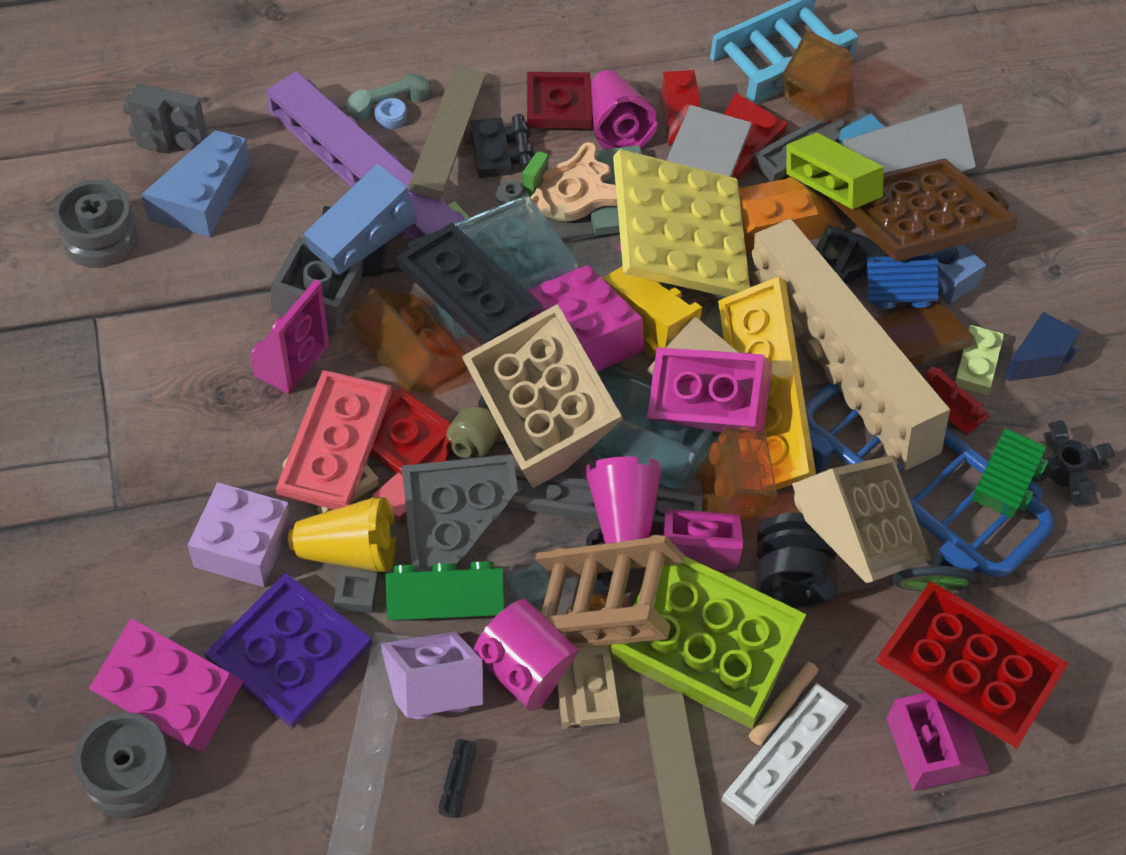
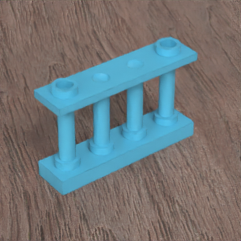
M791 0L714 35L710 59L715 62L729 55L749 77L746 98L758 104L853 59L858 35L852 29L834 35L813 13L816 0ZM804 21L823 42L809 46L791 26ZM779 32L798 53L789 58H784L766 38ZM755 44L773 65L759 70L741 49Z

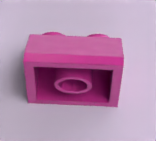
M665 509L663 536H667L686 557L719 573L738 569L743 547L740 514Z

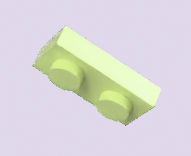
M970 325L968 331L974 336L973 346L962 350L955 383L959 388L988 396L1004 334Z

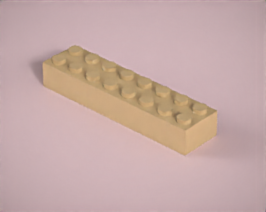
M791 218L755 233L754 250H752L754 263L753 273H751L753 285L756 286L778 276L786 281L794 337H799L806 346L810 358L813 361L817 360L822 366L829 382L832 385H838L844 394L848 406L853 410L856 409L861 415L867 430L872 435L876 434L884 444L887 455H893L894 460L906 471L941 454L950 409Z

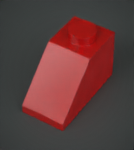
M695 70L663 72L660 101L668 146L673 145L689 106L692 105L700 108Z

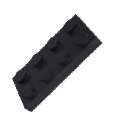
M453 222L397 256L398 266L481 346L542 313V305Z

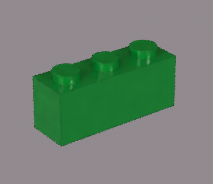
M494 561L471 562V570H456L455 563L432 564L433 571L417 572V565L394 566V573H386L387 620L497 616L504 610L502 568L494 569Z

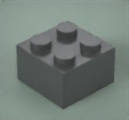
M298 237L271 284V312L284 316L316 279L322 283L327 330L330 333L336 334L361 287L363 259L339 275L310 251L305 238Z

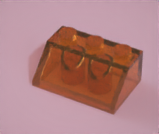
M372 288L349 319L358 330V336L364 342L370 344L377 353V359L384 366L390 368L397 377L398 385L408 392L430 393L468 371L462 358L466 353L414 294Z

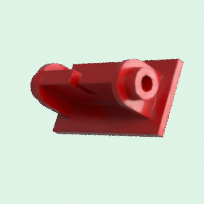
M932 366L925 373L924 377L927 383L950 409L948 421L966 436L990 417L991 414L984 409V403L978 402L964 389L961 390L957 387V384L944 373L942 368L937 369Z

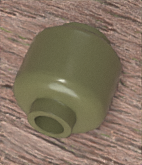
M471 406L459 412L449 425L446 435L451 440L450 446L456 455L465 459L481 458L486 456L497 442L500 428L491 411L486 408Z

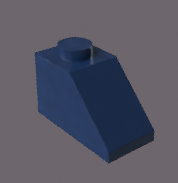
M1043 312L1012 357L1004 378L1009 381L1056 375L1064 363L1070 366L1076 357L1080 347L1075 345L1081 331Z

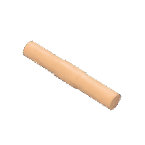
M806 662L788 686L783 689L769 710L748 735L752 742L761 745L780 720L788 713L798 700V697L819 672L815 664Z

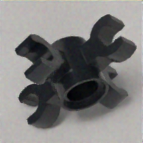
M1063 420L1050 422L1048 426L1051 431L1045 432L1043 436L1047 446L1052 449L1054 456L1045 458L1048 460V463L1040 479L1032 477L1031 481L1037 483L1050 477L1061 486H1069L1071 500L1075 507L1090 504L1088 496L1095 495L1096 491L1091 480L1086 477L1084 470L1108 468L1110 464L1107 459L1114 458L1115 453L1110 443L1099 444L1088 449L1079 441L1069 440L1068 429Z

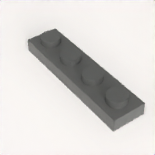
M851 99L756 152L753 155L752 163L771 182L777 181L788 175L786 174L787 144L814 133H819L838 143L842 128L868 114Z

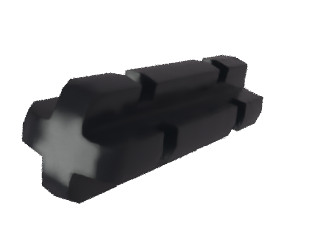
M458 739L454 745L453 759L450 760L443 787L444 794L441 795L438 807L439 814L444 817L458 818L461 813L462 798L465 797L472 770L471 765L476 754V743L465 739Z

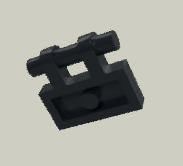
M515 114L512 117L513 125L511 127H504L502 118L470 121L479 178L511 175V165L521 164V169L525 170L535 152L534 147L529 143L531 135L529 124L525 122L522 114ZM516 142L517 147L508 149L507 143Z

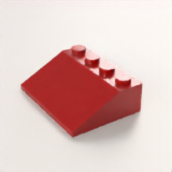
M931 580L875 660L878 664L1016 749L1069 664Z

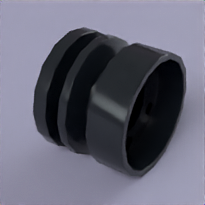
M802 513L778 514L767 518L758 526L757 556L759 560L756 567L757 591L795 608L816 606L829 601L835 596L837 591V565L834 560L837 553L805 521Z

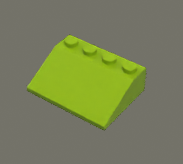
M686 556L684 563L663 565L654 608L670 624L668 639L612 644V659L678 693H683L684 696L753 730L806 618V614ZM640 594L638 595L634 605L638 604Z

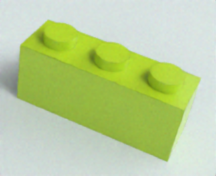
M819 133L811 134L787 144L786 174L851 209L883 197L884 166Z

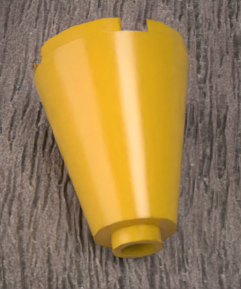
M373 497L296 521L294 528L290 529L288 533L289 548L291 551H295L296 556L300 559L380 573L391 570L395 562L397 537L391 538L389 526L396 525L392 505L386 497Z

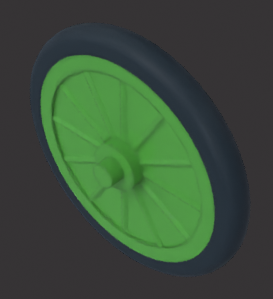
M924 566L897 572L893 576V583L902 589L923 591L931 580L949 591L972 585L975 581V575L967 569L958 567Z

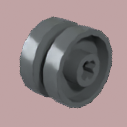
M104 180L83 181L72 185L62 192L55 202L53 216L66 255L76 264L88 268H105L125 259L136 246L138 233L132 217L131 205L125 191L116 184Z
M120 712L104 716L90 725L78 740L74 754L76 774L94 806L108 816L128 819L145 815L159 806L171 791L175 771L173 758L167 747L166 740L157 725L141 714Z

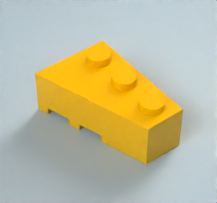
M623 266L602 278L642 317L644 352L652 359L656 357L657 347L666 348L694 317L700 320L702 306L696 302L691 305L680 299L682 293L675 287L667 290L659 284L661 282L623 274Z

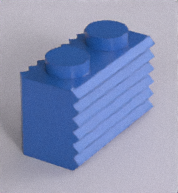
M920 255L912 257L907 261L897 262L887 256L867 257L868 303H875L876 308L896 307V302H910L911 307L922 308L931 306V301H938L937 255Z

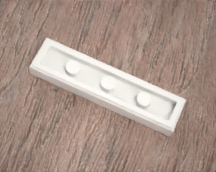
M816 683L724 793L722 801L751 824L755 825L846 713L848 705Z

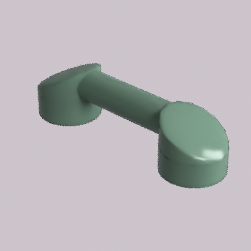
M410 73L405 75L404 80L370 91L364 89L357 90L349 96L346 102L347 116H352L356 122L366 121L372 115L373 103L405 93L410 101L423 102L430 97V83L423 76Z

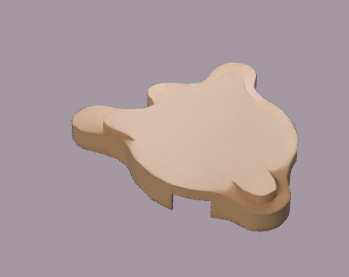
M590 142L584 143L571 159L551 167L542 175L544 181L540 188L537 187L535 193L527 201L528 209L532 215L549 217L558 221H573L587 216L601 206H617L616 185L604 183L612 175L609 165L597 161L598 151L595 144Z

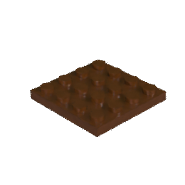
M946 158L884 173L883 197L855 209H851L829 197L837 207L895 262L907 261L912 257L937 253L943 249L967 245L973 241L989 237H998L1001 234L1015 231L1017 225V218Z

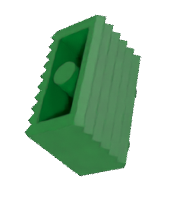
M1005 427L971 500L978 502L980 505H985L1001 515H1006L1008 518H1012L1017 509L1025 511L1034 493L1033 490L1028 489L1032 477L1039 480L1048 463V460L1042 457L1047 446Z

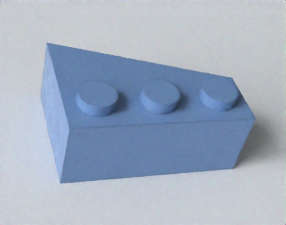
M214 130L142 193L148 220L210 237L250 166L246 138Z
M377 163L303 235L310 251L340 275L418 220L407 186Z

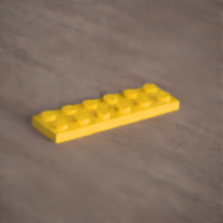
M779 276L718 301L724 341L739 353L764 354L772 365L764 435L750 436L737 434L745 494L752 498L790 486L793 483L816 475L786 281Z

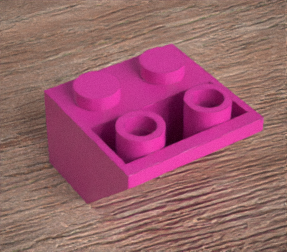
M927 693L895 699L886 719L912 791L988 775L990 771L969 719Z

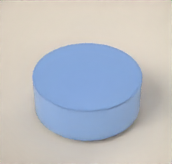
M396 98L381 100L375 106V120L379 126L385 129L400 128L407 121V107L403 101Z

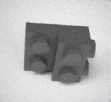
M137 83L132 94L127 95L125 98L123 111L131 116L129 135L136 137L139 147L168 154L173 144L185 149H194L207 137L199 97Z

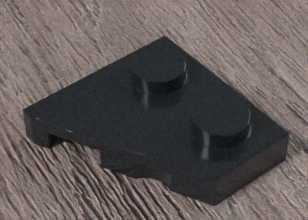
M827 225L816 246V250L845 284L867 271V257L886 256V253L875 242L831 225Z

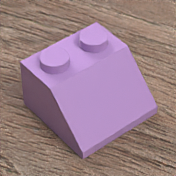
M456 631L381 643L394 701L407 718L424 719L430 717L432 713L443 711L463 712L471 706L483 704L482 659Z

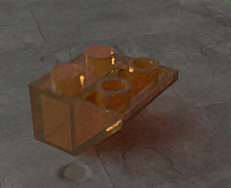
M811 31L806 32L782 74L786 102L823 123L854 109L855 88L852 80V58L850 51Z
M724 428L716 442L712 443L710 451L697 467V481L702 485L703 491L702 512L740 514L741 522L765 513L777 497L766 432Z

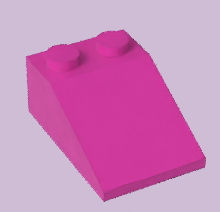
M315 279L284 317H279L275 321L271 332L263 341H259L251 352L250 357L254 376L287 394L292 392L329 347L322 283Z
M657 347L647 418L649 420L727 434L763 436L772 365L764 354Z

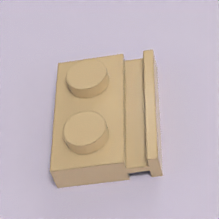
M609 645L577 648L579 652L556 685L562 729L572 725L585 727L619 723L620 713Z

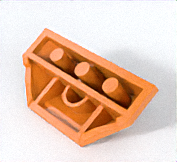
M793 177L738 188L746 253H751L754 250L755 233L790 218L808 240L821 238L827 225L845 230L834 205Z

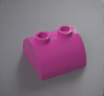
M525 598L514 602L500 612L481 633L473 649L482 659V665L529 711L542 708L579 652Z

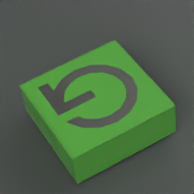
M540 151L535 153L522 175V185L525 187V191L528 192L529 198L535 193L537 187L540 188L544 181L542 175L548 170V155Z

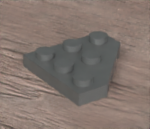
M513 454L402 466L411 565H417V572L433 571L432 564L455 563L456 568L517 495L518 489Z

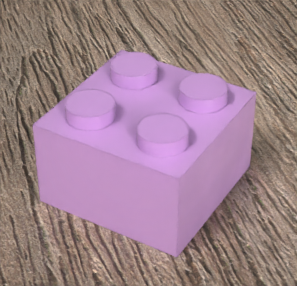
M217 482L187 545L193 567L265 587L292 526L288 502Z

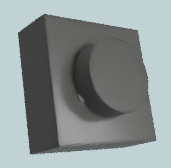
M339 568L333 602L334 609L373 613L378 583L377 572Z

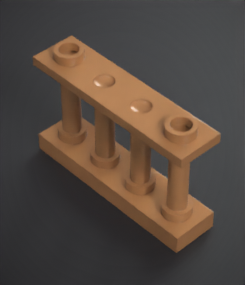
M653 535L649 538L569 549L557 548L553 551L536 554L535 560L551 574L541 614L576 648L668 639L670 624L654 608L663 565L684 563L685 555L667 536ZM646 567L638 604L633 607L621 608L630 569ZM613 572L605 608L599 611L588 612L597 574ZM581 575L573 611L568 614L557 615L566 577Z

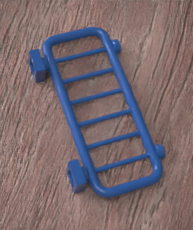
M830 382L805 402L816 475L822 473L827 468L832 454L846 465L864 462L862 458L881 442L876 436L855 454L834 437L860 415L856 409L829 432L816 423L813 418L814 413L841 391L837 384L832 385ZM946 428L943 444L959 456L913 499L909 497L917 522L944 543L939 549L932 566L958 567L967 569L972 573L976 569L992 577L1007 576L1050 536L1054 529L1053 515L1049 508L1039 500L1043 495L1041 488L1031 481L1028 489L1033 490L1034 493L1026 508L1038 518L1039 525L1003 561L991 562L976 550L1009 519L1006 515H1001L969 545L947 526L973 502L971 498L974 491L942 522L921 507L918 503L964 461L968 462L982 474L989 462ZM898 463L897 468L900 472L903 468Z

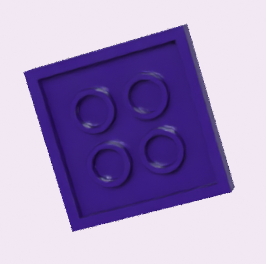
M284 573L204 655L209 662L242 679L244 682L241 688L293 729L372 646V638L288 574Z

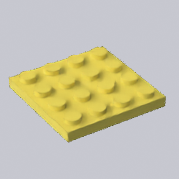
M619 149L613 156L623 274L726 297L750 288L737 178Z

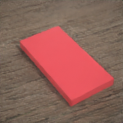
M322 370L277 484V496L330 509L351 505L391 398L392 386Z

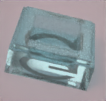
M535 563L506 575V583L516 601L525 598L533 607L544 603L550 579L540 563Z

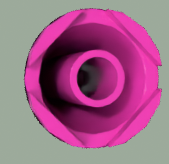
M604 70L594 76L591 81L594 135L599 145L604 149L636 145L642 148L651 140L657 130L656 112L653 105L616 71Z
M627 456L597 460L595 469L588 464L586 466V477L605 544L649 538L661 476L660 462L649 458V465L638 463V457Z

